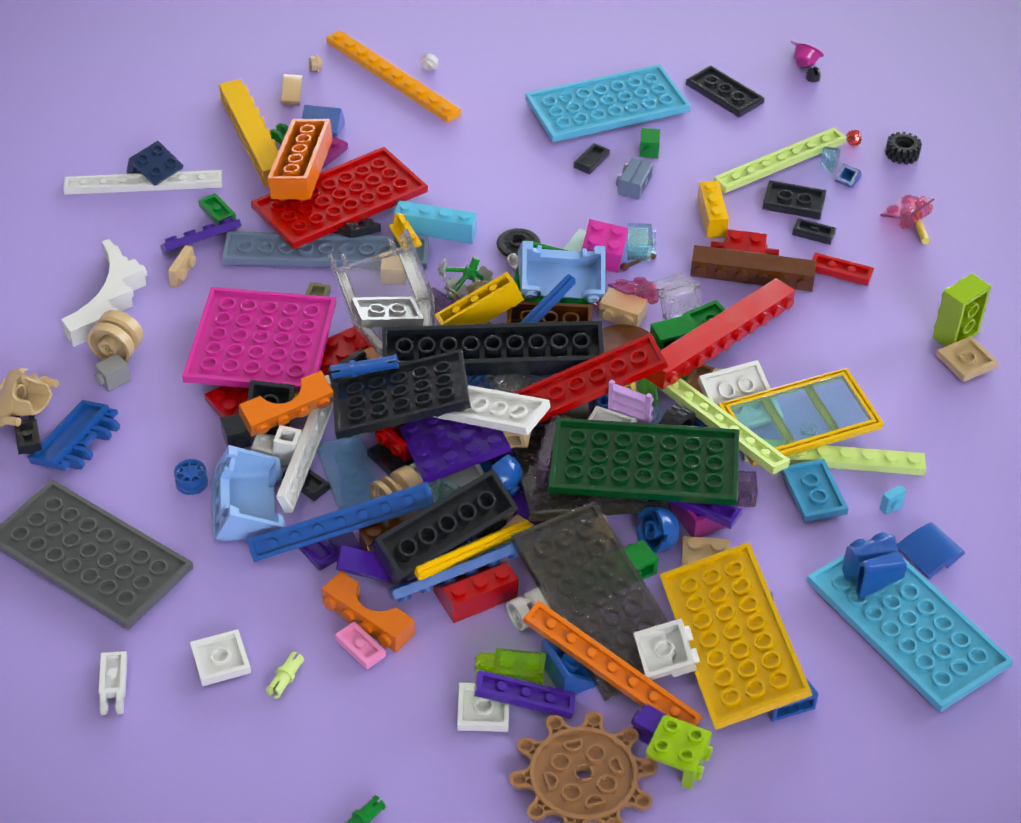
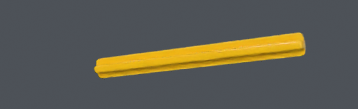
M527 519L521 520L417 566L414 570V575H416L418 580L426 579L485 551L529 533L532 526Z

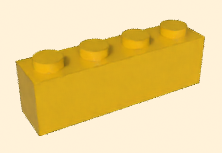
M505 272L434 314L439 325L485 324L508 309L515 307L518 303L524 301V298L513 278L508 272Z

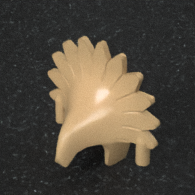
M25 368L9 371L2 384H0V427L4 425L20 426L21 419L11 415L30 416L40 413L48 405L53 395L50 387L57 388L59 381L57 379H50L48 375L38 378L37 373L26 376L25 372L28 369Z

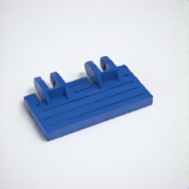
M82 400L41 442L42 450L28 456L30 463L65 471L67 468L83 469L85 466L83 460L90 461L94 457L92 451L86 447L95 438L109 440L112 437L110 431L117 432L120 429L118 421L113 419L118 414V410L109 408L107 404Z

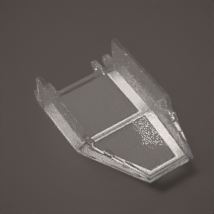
M404 229V234L399 235V240L403 247L396 249L394 240L389 238L390 251L351 264L348 263L346 255L343 253L341 254V260L344 266L337 268L332 253L328 254L332 275L352 327L360 333L380 357H382V327H361L352 309L351 298L413 297L424 318L423 326L435 325L434 294L408 229Z

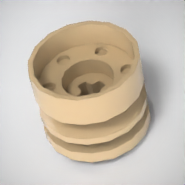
M405 465L393 471L390 477L384 476L380 480L371 483L369 488L371 499L421 484L423 481L414 469Z

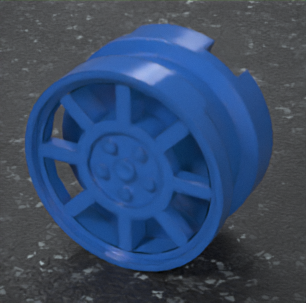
M187 459L175 467L174 476L178 491L186 495H195L206 489L208 477L206 466L203 462L196 459Z

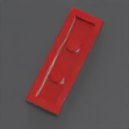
M816 252L812 260H816V273L865 286L869 285L874 271V267Z

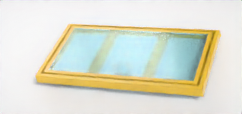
M848 368L717 404V406L786 457L883 429L884 426L883 421ZM746 455L752 467L759 465Z

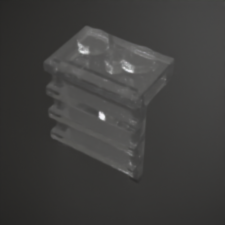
M682 273L651 281L641 286L642 290L660 298L663 319L665 320L682 316L683 313L703 306L700 282H694L693 278L689 279L687 275L683 276Z

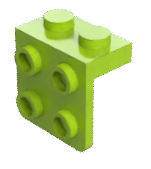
M664 715L646 750V756L684 771L681 786L692 789L695 780L700 781L705 768L702 766L704 760L709 761L714 748L710 746L712 732Z

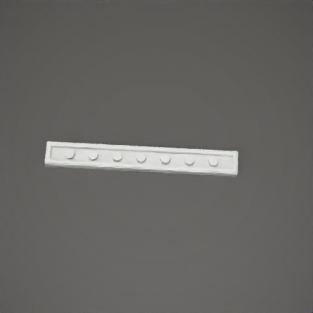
M222 170L177 172L156 186L141 173L65 177L63 190L64 195L222 188Z
M326 375L325 378L327 379L330 387L332 388L329 375ZM333 401L326 408H317L311 411L276 496L284 513H292L334 407Z

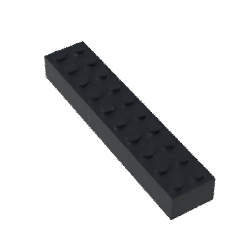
M602 321L382 327V357L397 354L398 361L389 363L397 362L400 364L462 349L467 376L559 373L604 353Z

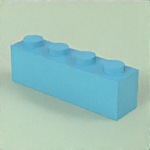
M399 201L394 215L396 213L403 214L416 235L472 244L477 232V213L408 201Z

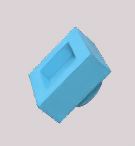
M899 485L885 492L879 509L885 515L893 510H899L904 505L907 490L902 485Z

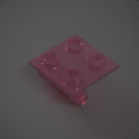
M906 195L898 203L887 207L886 211L880 214V216L898 218L901 221L899 223L900 227L908 229L932 213L933 205L931 202L934 201V198Z
M635 277L634 281L619 279L616 280V283L608 284L609 287L626 295L632 294L647 299L651 305L658 302L659 291L664 290L663 287L656 285V282L647 281L645 277Z

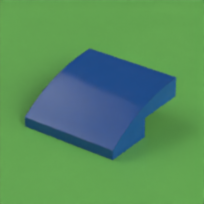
M933 522L918 528L897 544L898 551L928 579L932 578L944 566L949 568L965 554V551Z

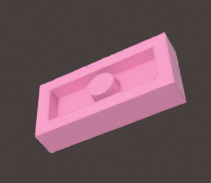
M352 622L335 634V640L366 670L386 657V651L355 622Z

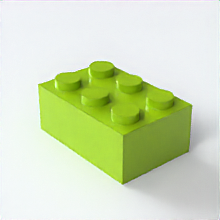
M971 273L967 277L961 278L951 287L945 288L942 292L941 304L937 311L938 316L934 324L933 338L946 347L967 337L977 335L980 332L992 286Z

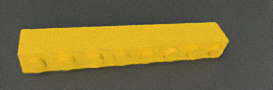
M241 79L220 83L221 101L264 187L269 186L268 176L279 150L277 151L276 142L274 139H271L270 130L266 128L264 118H260L259 109L254 106L253 97L249 96L248 88L243 85Z

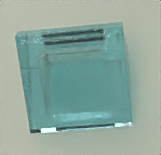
M824 147L821 163L830 173H833L838 166L841 149Z

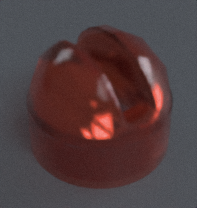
M849 131L846 135L847 142L850 146L854 147L860 145L862 141L860 131Z

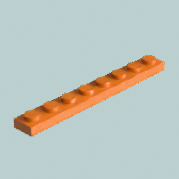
M539 600L524 617L523 623L643 708L646 704H649L668 716L695 726L702 720L703 716Z

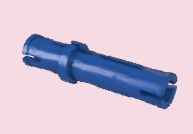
M397 354L381 358L358 362L350 360V363L331 365V371H340L331 373L333 380L348 376L355 378L359 374L399 369V363H389L398 361Z

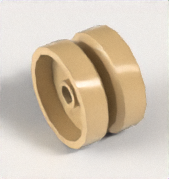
M109 310L104 312L97 324L89 332L87 343L91 351L101 360L117 353L127 363L144 339L141 326L134 318L118 310Z

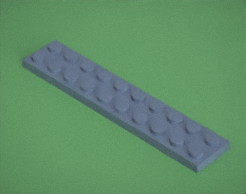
M227 231L222 261L223 264L378 269L381 268L382 256H399L410 252L416 270H427L429 237H418L422 246L403 251L395 236L364 235L348 238L338 234H328L301 247L292 249L277 233Z

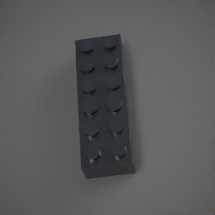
M491 469L376 537L370 547L396 586L413 576L417 566L456 550L512 516L518 507L495 471Z

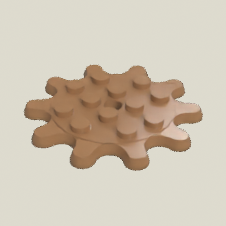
M591 711L585 715L583 724L578 727L567 725L559 715H551L545 722L546 728L549 731L546 739L542 741L529 737L519 739L517 750L522 756L530 760V765L524 770H517L511 773L509 782L516 790H529L535 794V800L527 807V816L530 820L540 822L548 816H557L563 819L564 823H623L620 817L621 810L625 808H632L641 812L648 810L653 802L652 797L639 788L638 781L643 778L652 777L658 770V764L653 759L637 758L632 754L631 747L639 739L638 731L627 727L615 734L608 733L603 728L604 720L602 714L597 711ZM585 771L591 777L579 780L577 773Z

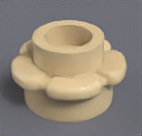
M317 55L309 57L310 71L318 73L319 69H322V59L318 58Z

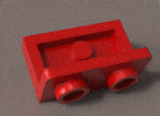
M403 424L376 430V440L390 449L395 456L400 457L405 462L412 458L407 443L403 440L399 427L403 426Z

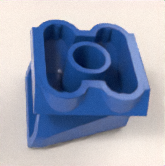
M885 532L874 535L870 540L857 539L846 547L842 565L845 580L856 578L858 599L903 579L907 569L905 560L898 552L895 536Z

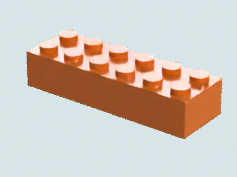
M292 119L268 176L271 199L281 201L298 199L303 201L311 198L333 140L330 119Z

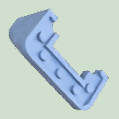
M522 241L518 249L520 292L525 298L545 297L567 274L575 277L576 284L562 298L585 299L587 302L595 303L604 297L605 246H595L594 251L588 252L587 249L583 248L581 252L542 249L541 245H537L534 248L533 241Z
M228 445L214 470L212 478L213 538L215 540H244L285 527L286 521L283 520V515L275 514L274 486L277 481L281 480L283 475L280 458Z

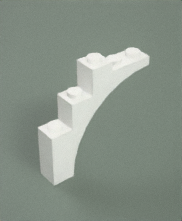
M110 239L102 241L104 257L109 264V274L105 284L87 305L61 319L64 335L73 347L87 342L89 332L97 324L104 312L109 310L123 311L133 307V291L146 286L145 277L147 276V271L145 267L140 265L136 259L129 261L126 256L123 257L117 245L114 246Z

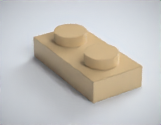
M185 245L169 268L170 286L178 288L181 282L186 279L189 270L195 266L196 256H194L192 246Z

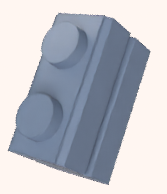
M635 157L630 160L629 164L625 163L622 175H618L616 180L618 194L637 200L640 199L652 178L653 163L646 160L642 161Z

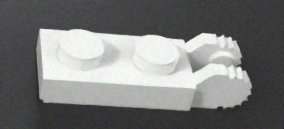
M127 651L101 653L99 676L101 715H107L108 698H116L115 710L117 714L124 713Z

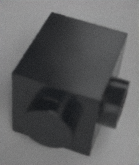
M239 413L220 418L222 434L227 447L228 445L238 448L251 446V436Z

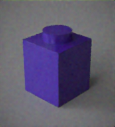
M646 704L642 711L638 710L631 720L633 728L639 733L638 740L649 745L662 717L666 714L649 704Z

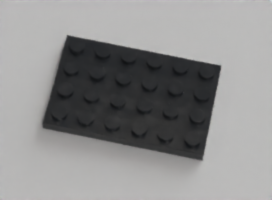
M462 349L400 363L399 369L359 374L355 378L348 376L334 379L333 404L336 438H350L358 434L371 433L376 430L396 427L401 424L417 422L430 417H439L443 414L460 412L471 408Z

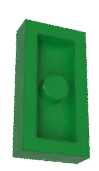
M216 193L198 200L199 207L217 226L221 225V221L232 217L233 221L236 220V213Z

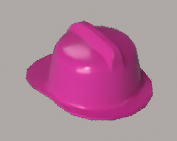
M791 41L796 46L793 57L796 60V64L800 67L814 66L818 59L824 56L823 52L813 46Z

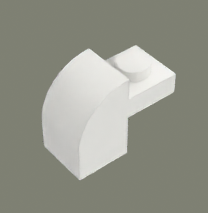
M279 425L275 436L257 434L251 451L280 458L281 466L288 465L302 430Z

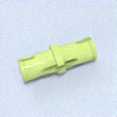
M291 652L283 666L278 667L275 673L276 676L266 688L269 696H272L274 691H276L273 698H280L286 686L293 682L296 671L304 662L301 654H298L297 658L294 659L297 652Z

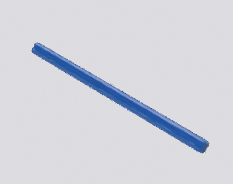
M567 274L520 323L539 322L576 284L575 277ZM487 375L468 376V385L477 386Z

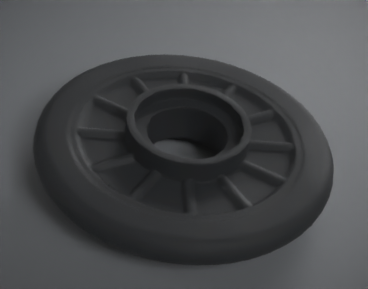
M514 228L504 231L498 237L497 248L507 257L512 253L518 256L520 245L514 244L515 242L525 240L541 242L534 232L523 228Z

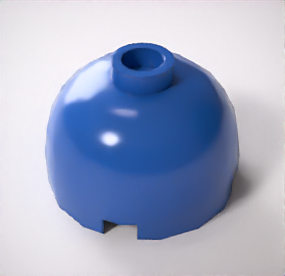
M508 454L492 465L491 468L512 497L520 490L518 485L522 481L523 471L516 458L512 454Z
M650 506L641 510L638 518H641L640 525H636L638 541L644 540L654 553L670 550L677 543L680 535V524L676 515L671 510L660 506Z

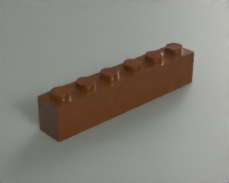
M694 245L690 276L763 286L777 278L795 290L812 292L816 260Z

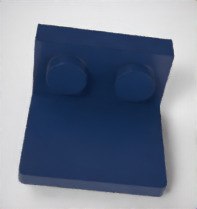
M156 141L129 158L126 173H141L156 186L182 170L184 165L159 141Z

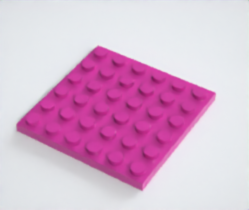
M211 287L182 375L183 383L249 388L250 380L295 385V392H300L301 378L320 371L337 304L336 297Z

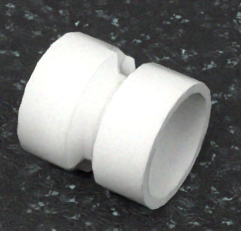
M534 588L526 592L523 597L519 596L507 602V613L518 630L522 631L529 627L523 623V619L538 600L552 609L549 599L540 588Z

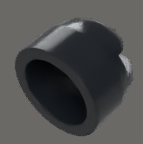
M810 67L806 72V79L810 82H818L820 80V69L818 67Z

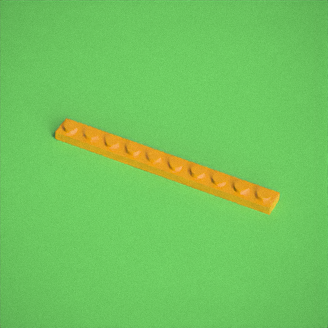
M341 30L326 37L329 45L448 123L461 116L460 108Z

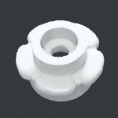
M426 54L421 59L424 69L429 71L437 69L438 58L432 54Z

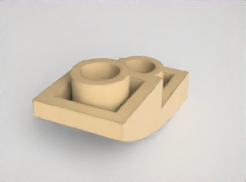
M283 75L281 104L300 105L302 76Z

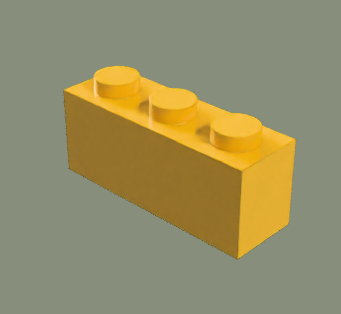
M719 181L699 182L697 201L706 237H726L729 217Z

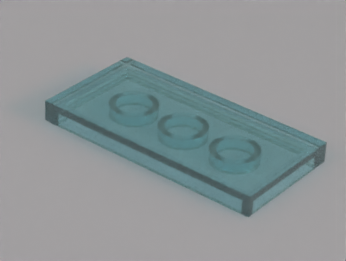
M360 435L319 444L317 453L327 480L330 483L338 510L371 500L370 484L376 481L377 478Z

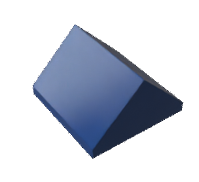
M304 105L302 119H330L332 136L339 134L345 124L341 108Z
M544 639L541 642L540 663L557 689L574 692L576 695L598 684L589 669L549 640Z

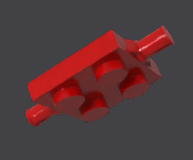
M727 229L726 238L723 242L711 241V247L778 256L780 250L768 248L766 243L767 234Z

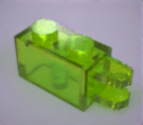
M496 648V653L480 652L475 657L476 674L478 670L532 683L544 684L546 653Z

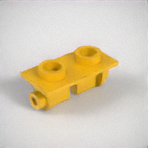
M396 213L393 224L388 226L403 251L422 246L408 220H405V216L401 213Z

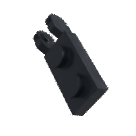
M35 415L28 416L29 420L22 421L20 416H15L21 419L20 426H14L19 455L41 451L39 428Z

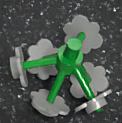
M474 256L470 265H466L465 268L447 267V258L443 259V263H440L438 268L439 275L443 276V282L446 281L447 272H463L462 277L455 278L450 276L444 286V289L447 291L446 295L454 301L462 299V296L466 294V290L468 291L467 294H470L492 281L493 272L485 266H481L478 269L480 259ZM466 279L472 280L469 285L464 284Z

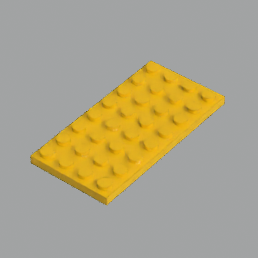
M750 542L659 574L675 619L681 618L684 626H690L693 640H690L689 643L691 649L696 648L700 659L699 663H695L697 670L694 672L715 730L813 696Z

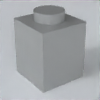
M117 353L94 364L96 370L95 380L99 386L103 385L108 392L131 381L129 365Z

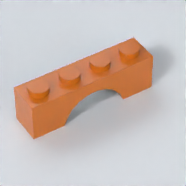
M318 371L301 378L300 392L293 400L287 403L276 404L258 396L239 404V415L251 437L256 434L262 435L268 432L270 428L277 425H286L296 417H305L317 408H326L333 401V390L323 372Z
M340 571L322 587L323 604L328 610L335 611L348 623H357L368 635L378 640L383 647L390 648L396 653L415 635V619L397 607L386 611H374L364 607L359 602V582L344 572Z

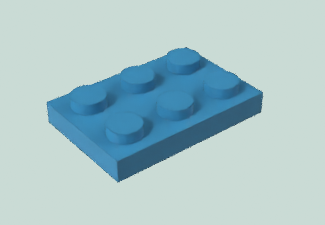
M824 459L791 464L780 472L804 522L848 514L849 508Z

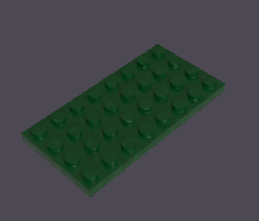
M557 418L548 493L737 506L739 429Z

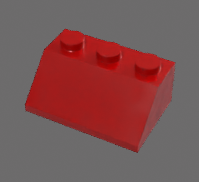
M500 562L492 567H487L486 565L479 567L477 573L469 576L459 575L456 577V581L443 585L439 583L434 585L433 592L452 622L456 623L517 598L518 578L507 562Z

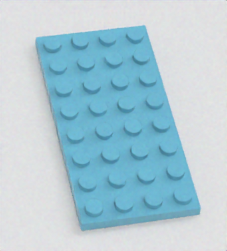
M661 64L525 93V100L552 142L690 112L691 107Z
M845 554L807 577V583L939 712L947 709L1013 665L1014 660L906 560L907 569L903 579L858 599L856 593V578L845 580L842 571Z

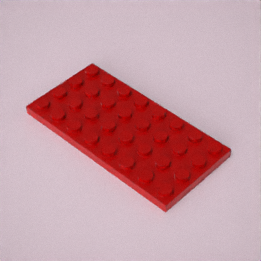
M382 147L321 172L310 199L303 201L287 199L281 201L271 199L270 194L251 201V208L292 249H296L338 231V227L346 226V222H359L361 219H366L398 205L399 201H408L428 192V185L388 149Z

